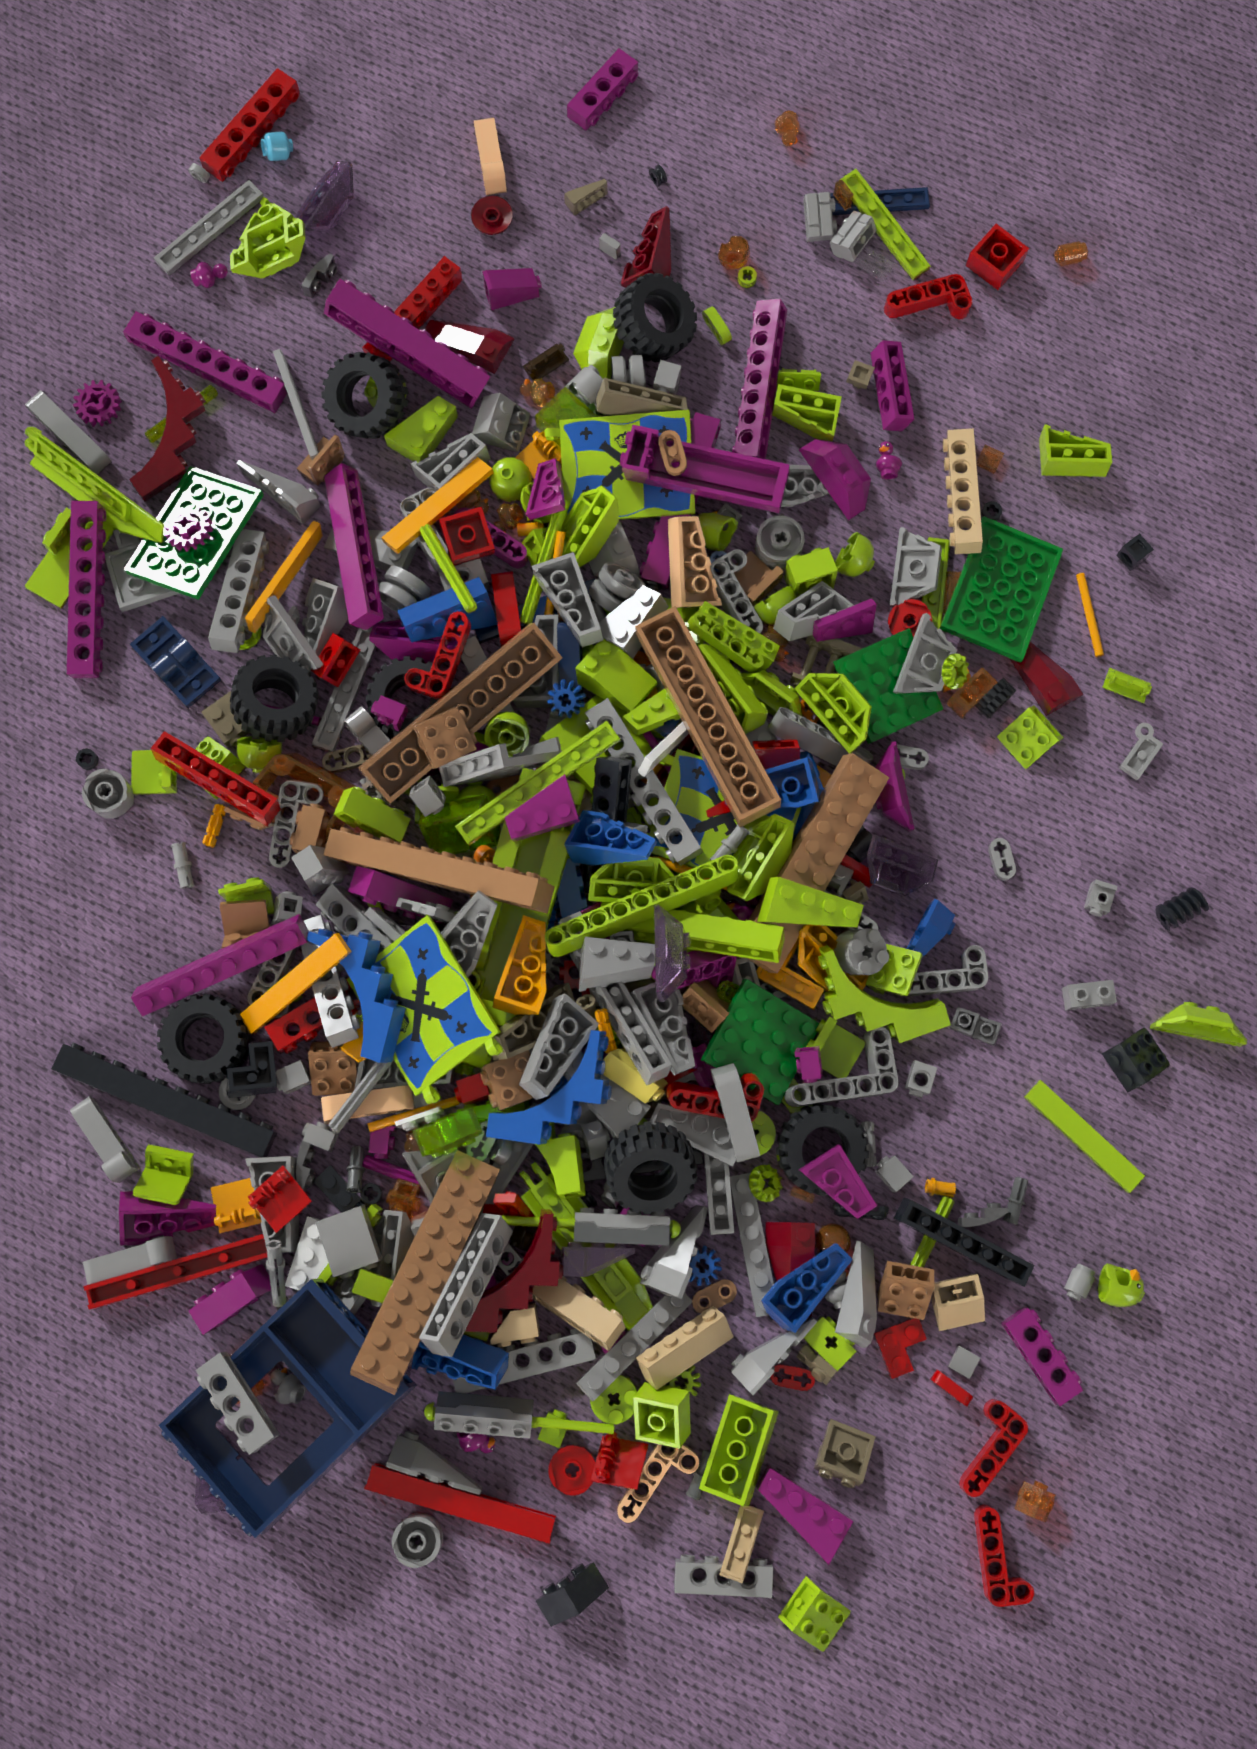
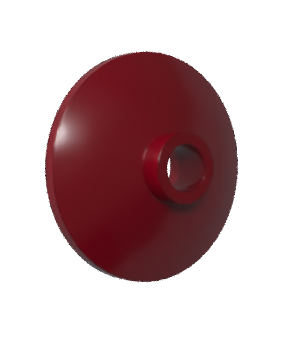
M486 196L479 199L471 210V220L474 227L487 235H496L504 232L510 226L513 219L511 206L505 199L498 196ZM490 217L496 218L495 220H489Z

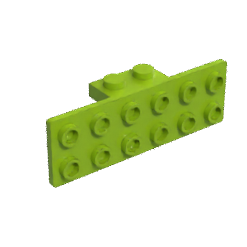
M67 507L57 516L56 523L52 529L44 535L42 544L48 552L25 584L28 590L59 608H63L69 598L71 510ZM103 521V529L106 533V541L103 543V547L114 533L113 531L116 530L106 521ZM88 522L85 529H90L93 526V522ZM88 543L84 550H90L93 543ZM88 564L84 568V572H87L92 564Z

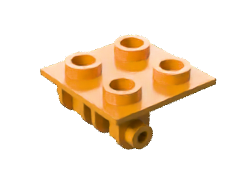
M536 431L532 435L534 440L515 457L523 461L529 468L533 479H535L539 463L555 458L561 464L562 471L561 447L555 441H548L543 431L540 433Z
M250 1178L211 1187L213 1204L216 1205L214 1223L215 1226H218L219 1234L262 1222L257 1208L253 1209L248 1204L250 1201L248 1196L254 1191Z

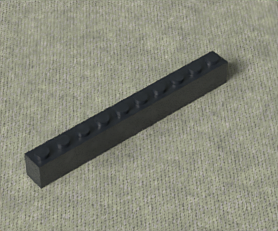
M73 1042L71 1046L62 1045L51 1068L54 1071L261 1158L268 1156L277 1136V1132L272 1131L274 1126L262 1121L259 1125L251 1122L253 1117L241 1112L238 1116L231 1114V1108L222 1104H218L217 1107L209 1104L210 1099L197 1095L195 1099L188 1096L189 1091L179 1086H176L175 1090L167 1087L169 1082L157 1077L152 1081L146 1078L148 1073L136 1068L133 1072L126 1070V1064L117 1060H113V1063L105 1061V1055L95 1051L90 1055L84 1052L85 1047Z

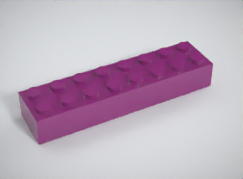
M339 278L326 299L325 315L471 409L473 408L490 379L485 369L480 366L475 367L469 363L465 356L455 354L447 344L443 342L438 343L432 339V336L427 331L418 330L410 320L405 317L400 318L394 314V311L389 306L380 305L372 295L366 292L363 294L348 280L343 281Z

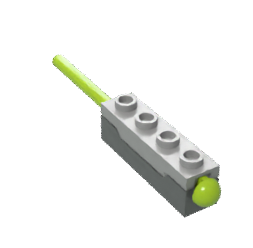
M580 1208V1213L575 1212V1218H557V1228L574 1229V1242L669 1246V1234H671V1238H675L681 1232L680 1224L677 1221L670 1220L669 1216H665V1212L657 1214V1211L651 1212V1216L641 1215V1211L636 1213L627 1210V1215L618 1214V1209H604L603 1214L594 1213V1208ZM501 1215L508 1225L538 1227L540 1217Z
M438 1391L436 1407H434L435 1402H431L424 1409L426 1419L429 1421L435 1420L434 1430L530 1438L531 1428L545 1427L614 1434V1424L534 1417L533 1399Z

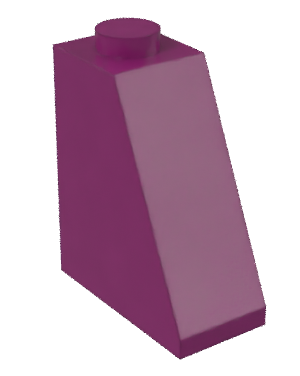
M532 268L482 271L485 293L491 311L539 297V289L542 288L539 275L535 276Z

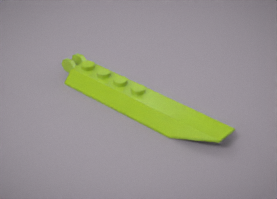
M33 426L25 429V435L29 437L25 440V446L35 455L30 462L31 466L78 501H98L106 509V522L121 533L159 543L163 542L165 525L45 437L42 431Z
M536 1162L531 1164L532 1170L541 1179L536 1185L524 1171L519 1174L524 1183L530 1188L521 1198L535 1217H540L541 1209H551L557 1218L572 1219L575 1218V1212L580 1213V1208H588L580 1197L562 1199L558 1196L553 1174L550 1173L546 1176ZM557 1228L556 1231H552V1240H555V1244L593 1295L603 1302L604 1308L609 1311L614 1309L623 1316L622 1320L627 1330H630L653 1308L645 1286L640 1284L641 1278L615 1243L574 1242V1229Z

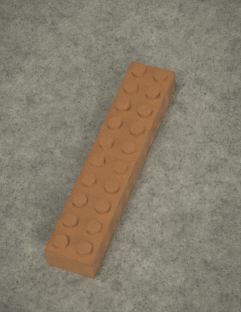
M676 606L636 625L635 630L638 640L739 828L780 808L781 799Z
M535 623L528 624L366 760L358 769L385 801L391 804L432 769L413 728L414 725L451 708L458 707L459 711L463 710L468 722L465 725L468 731L475 733L562 659L561 655Z
M853 753L843 755L819 796V802L815 803L793 841L791 854L777 877L824 892L889 777ZM763 893L748 920L784 927L785 941L779 963L746 959L769 973L778 974L799 937V931L804 925L757 922L765 893Z
M340 827V831L330 830L324 851V856L345 864L360 866L474 895L479 890L494 901L547 914L555 886L548 883V879L540 877V875L526 872L525 874L514 868H502L485 861L481 863L464 856L460 858L444 851L439 853L431 848L423 846L419 848L402 841L398 843L386 837L377 838L372 834L365 832L357 833L344 827Z
M456 1151L351 1367L350 1375L393 1395L396 1394L421 1341L419 1337L474 1229L497 1180L500 1169L461 1151Z

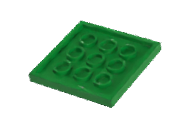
M910 628L833 661L837 673L844 674L872 706L866 739L868 744L943 710L937 692L893 693L914 638Z
M743 979L727 1009V1012H729L728 1016L719 1024L701 1061L713 1068L734 1063L739 1078L747 1073L755 1074L763 1085V1098L775 1105H780L786 1090L797 1072L796 1060L800 1059V1057H795L796 1048L806 1047L810 1039H814L817 1033L816 1029L820 1023L752 981ZM752 1083L747 1088L753 1090L756 1084Z

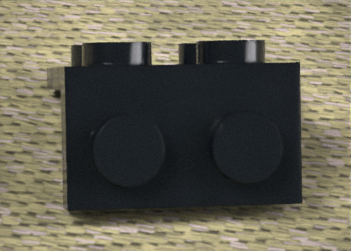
M1146 1028L1138 1030L1121 1043L1102 1053L1127 1093L1147 1083L1170 1065L1166 1056Z

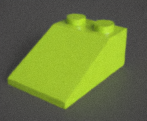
M605 639L598 642L575 667L577 683L603 699L608 698L612 704L628 713L638 707L658 684L649 673L621 648Z

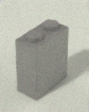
M365 1205L315 1222L333 1277L339 1275L341 1279L355 1275L354 1270L361 1267L364 1270H370L377 1267L376 1262L382 1260Z

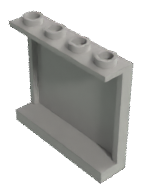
M558 737L528 746L524 752L513 754V757L508 756L505 743L457 758L439 768L443 785L448 787L495 780L519 774L522 772V768L534 769L540 767L562 751Z

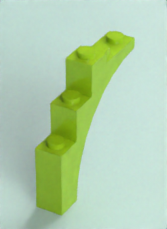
M828 945L819 948L821 956H818L821 968L826 970L827 977L824 979L829 990L823 993L825 1001L822 1004L826 1014H830L835 1020L854 1014L857 1024L862 1026L867 1032L886 1025L890 1037H894L899 1043L951 1025L945 1004L938 998L920 1003H897L871 996L856 987L841 969L834 951Z
M487 1101L486 1105L480 1106L468 1104L463 1109L457 1110V1119L463 1124L483 1123L488 1121L489 1113L498 1111L496 1107L492 1108L490 1101ZM529 1101L499 1112L514 1113L530 1109ZM549 1122L552 1128L550 1139L547 1140L546 1144L535 1145L547 1160L554 1176L557 1195L562 1199L586 1196L580 1141L571 1133L560 1134L556 1138L554 1122Z

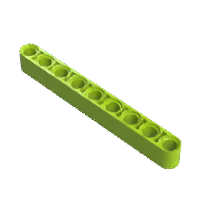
M732 855L721 856L552 927L545 933L548 951L554 957L566 955L582 948L585 937L604 939L732 885L739 879L737 859Z

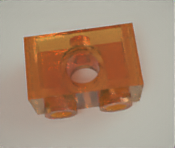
M982 667L951 696L946 704L963 719L998 682Z

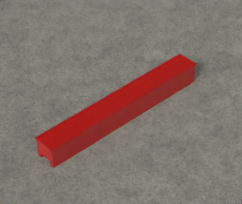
M260 1234L83 1286L89 1302L88 1309L100 1308L266 1259L268 1256L264 1235Z
M374 1463L371 1467L367 1484L364 1487L365 1490L549 1544L551 1541V1533L556 1515L488 1495H478L457 1489L444 1482L436 1483L420 1475H417V1477L388 1468L386 1465Z

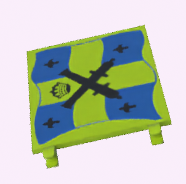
M690 409L559 420L560 429H545V437L548 441L560 439L564 499L569 502L565 519L581 493L596 489L599 486H604L618 498L619 520L696 514L695 495L626 480L624 472H622V466H620L622 452L626 453L627 445L625 444L627 431H631L632 425L659 430L660 435L664 431L672 430L678 433L682 442L692 443Z
M677 749L675 757L668 754L659 764L671 766L664 789L703 850L702 854L685 864L695 868L710 861V858L722 845L721 841L727 839L737 827V822L731 812L707 817L706 810L724 801V798L702 757ZM780 807L743 827L749 830L758 823L769 819L771 815L777 814L793 821L795 830L801 807ZM662 817L660 825H667L671 817ZM653 824L650 833H647V835L655 838L657 841L651 854L670 860L666 853L669 848L665 842L660 844L654 834L657 829ZM675 835L671 843L679 844L682 841V835Z
M430 915L422 918L377 955L375 965L385 967V972L393 974L387 998L398 1001L397 1005L406 1008L393 1059L414 1095L418 1096L423 1093L426 1103H437L441 1096L432 1087V1084L484 1044L490 1056L501 1054L503 1048L494 1038L501 1031ZM349 977L347 981L359 1000L355 986Z

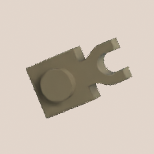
M806 1344L796 1356L801 1362L809 1366L808 1370L811 1371L812 1376L825 1385L832 1380L837 1372L820 1355L816 1356Z

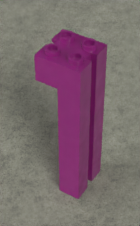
M632 425L631 431H627L625 438L627 450L626 453L622 452L620 458V466H622V472H624L626 480L780 513L790 472L789 464L681 441L687 460V468L681 475L674 476L665 469L658 443L660 437L659 430ZM668 441L666 443V446L668 447L674 445L673 441ZM674 462L672 464V467L674 468L680 466L679 462Z

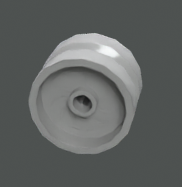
M642 355L630 356L629 369L627 370L623 356L612 357V380L646 387Z
M773 516L766 519L760 525L756 536V556L771 570L776 566H779L783 571L786 570L787 560L792 556L801 555L805 541L801 525L793 518L787 516Z
M607 562L601 568L599 578L594 580L589 588V594L600 606L612 612L643 585L645 586V584L629 569Z
M390 566L384 575L386 582H380L378 585L381 602L395 612L422 601L431 594L430 588L422 580L398 566Z

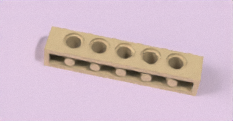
M974 428L947 430V439H943V452H947V457L944 458L945 471L949 470V476H946L945 482L946 489H950V495H947V508H951L952 514H948V525L953 527V533H950V546H954L955 554L981 553L983 540Z

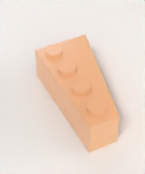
M675 517L668 519L671 606H676V608L700 607L704 601L713 606H722L721 599L718 598L716 591V580L712 576L710 558L707 557L705 550L706 543L699 517Z

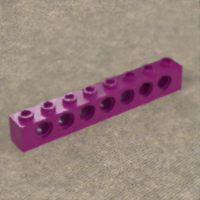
M781 299L759 300L756 302L755 310H753L754 322L753 329L750 330L751 342L750 348L747 350L748 362L747 367L744 369L745 382L744 387L741 389L742 402L738 409L739 422L735 429L736 442L732 448L733 453L766 459L788 310Z
M135 311L123 331L128 342L273 413L277 412L287 395L284 382L280 378L275 376L272 378L257 367L253 369L239 358L235 360L229 357L223 350H215L202 340L198 342L192 339L184 331L178 332L165 322L161 324L155 321L147 313L141 314ZM192 350L190 353L185 354L186 351ZM206 359H210L209 362L203 363ZM229 368L226 372H221L223 369ZM248 377L246 380L240 381L241 378ZM266 386L265 389L258 390L260 387Z
M71 501L67 675L72 678H99V672L103 670V662L100 659V650H103V639L100 637V633L104 627V619L101 615V607H104V595L101 592L102 586L105 584L102 564H105L103 543L106 541V533L103 529V521H106V509L98 501ZM92 521L93 526L90 529H85L86 524ZM88 543H93L90 550H84ZM88 564H92V569L89 572H84V568ZM91 586V591L88 594H84L85 587ZM91 607V612L83 616L84 609ZM90 628V634L83 638V631ZM90 650L89 657L82 659L83 652Z

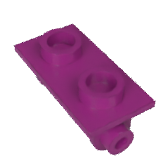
M706 1044L692 1047L695 1062L693 1069H697L693 1073L698 1086L716 1089L711 1069L714 1068L701 1061L707 1048Z

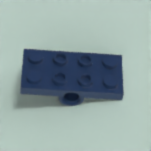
M164 616L130 643V646L187 708H190L221 681V678Z

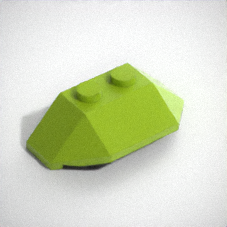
M616 307L587 316L573 352L581 369L593 365L603 379L611 378L612 357L620 355L624 344L622 339L619 340L617 336L619 332L614 327L616 318H613V309Z
M604 486L581 493L561 528V532H566L562 556L574 552L579 568L596 558L619 522L618 498Z
M765 670L741 673L743 681L747 686L752 687L755 697L766 706L767 712L775 716L779 708L784 707L802 716L800 698L797 695V691L790 685L785 686L774 673H767Z
M809 673L794 688L849 754L853 753L867 739L872 706L844 674Z
M773 814L769 819L758 823L748 830L749 834L738 846V851L733 854L738 862L739 879L734 884L727 886V891L730 894L749 901L766 892L770 877H777L791 854L794 830L793 821Z
M649 857L648 860L604 864L590 878L588 900L614 902L669 879L674 875L660 858Z
M1184 1002L1150 1024V1029L1238 1047L1247 1045L1246 1037L1229 1014L1220 1012L1218 1007L1207 1006L1204 1009L1199 1008L1196 1003Z

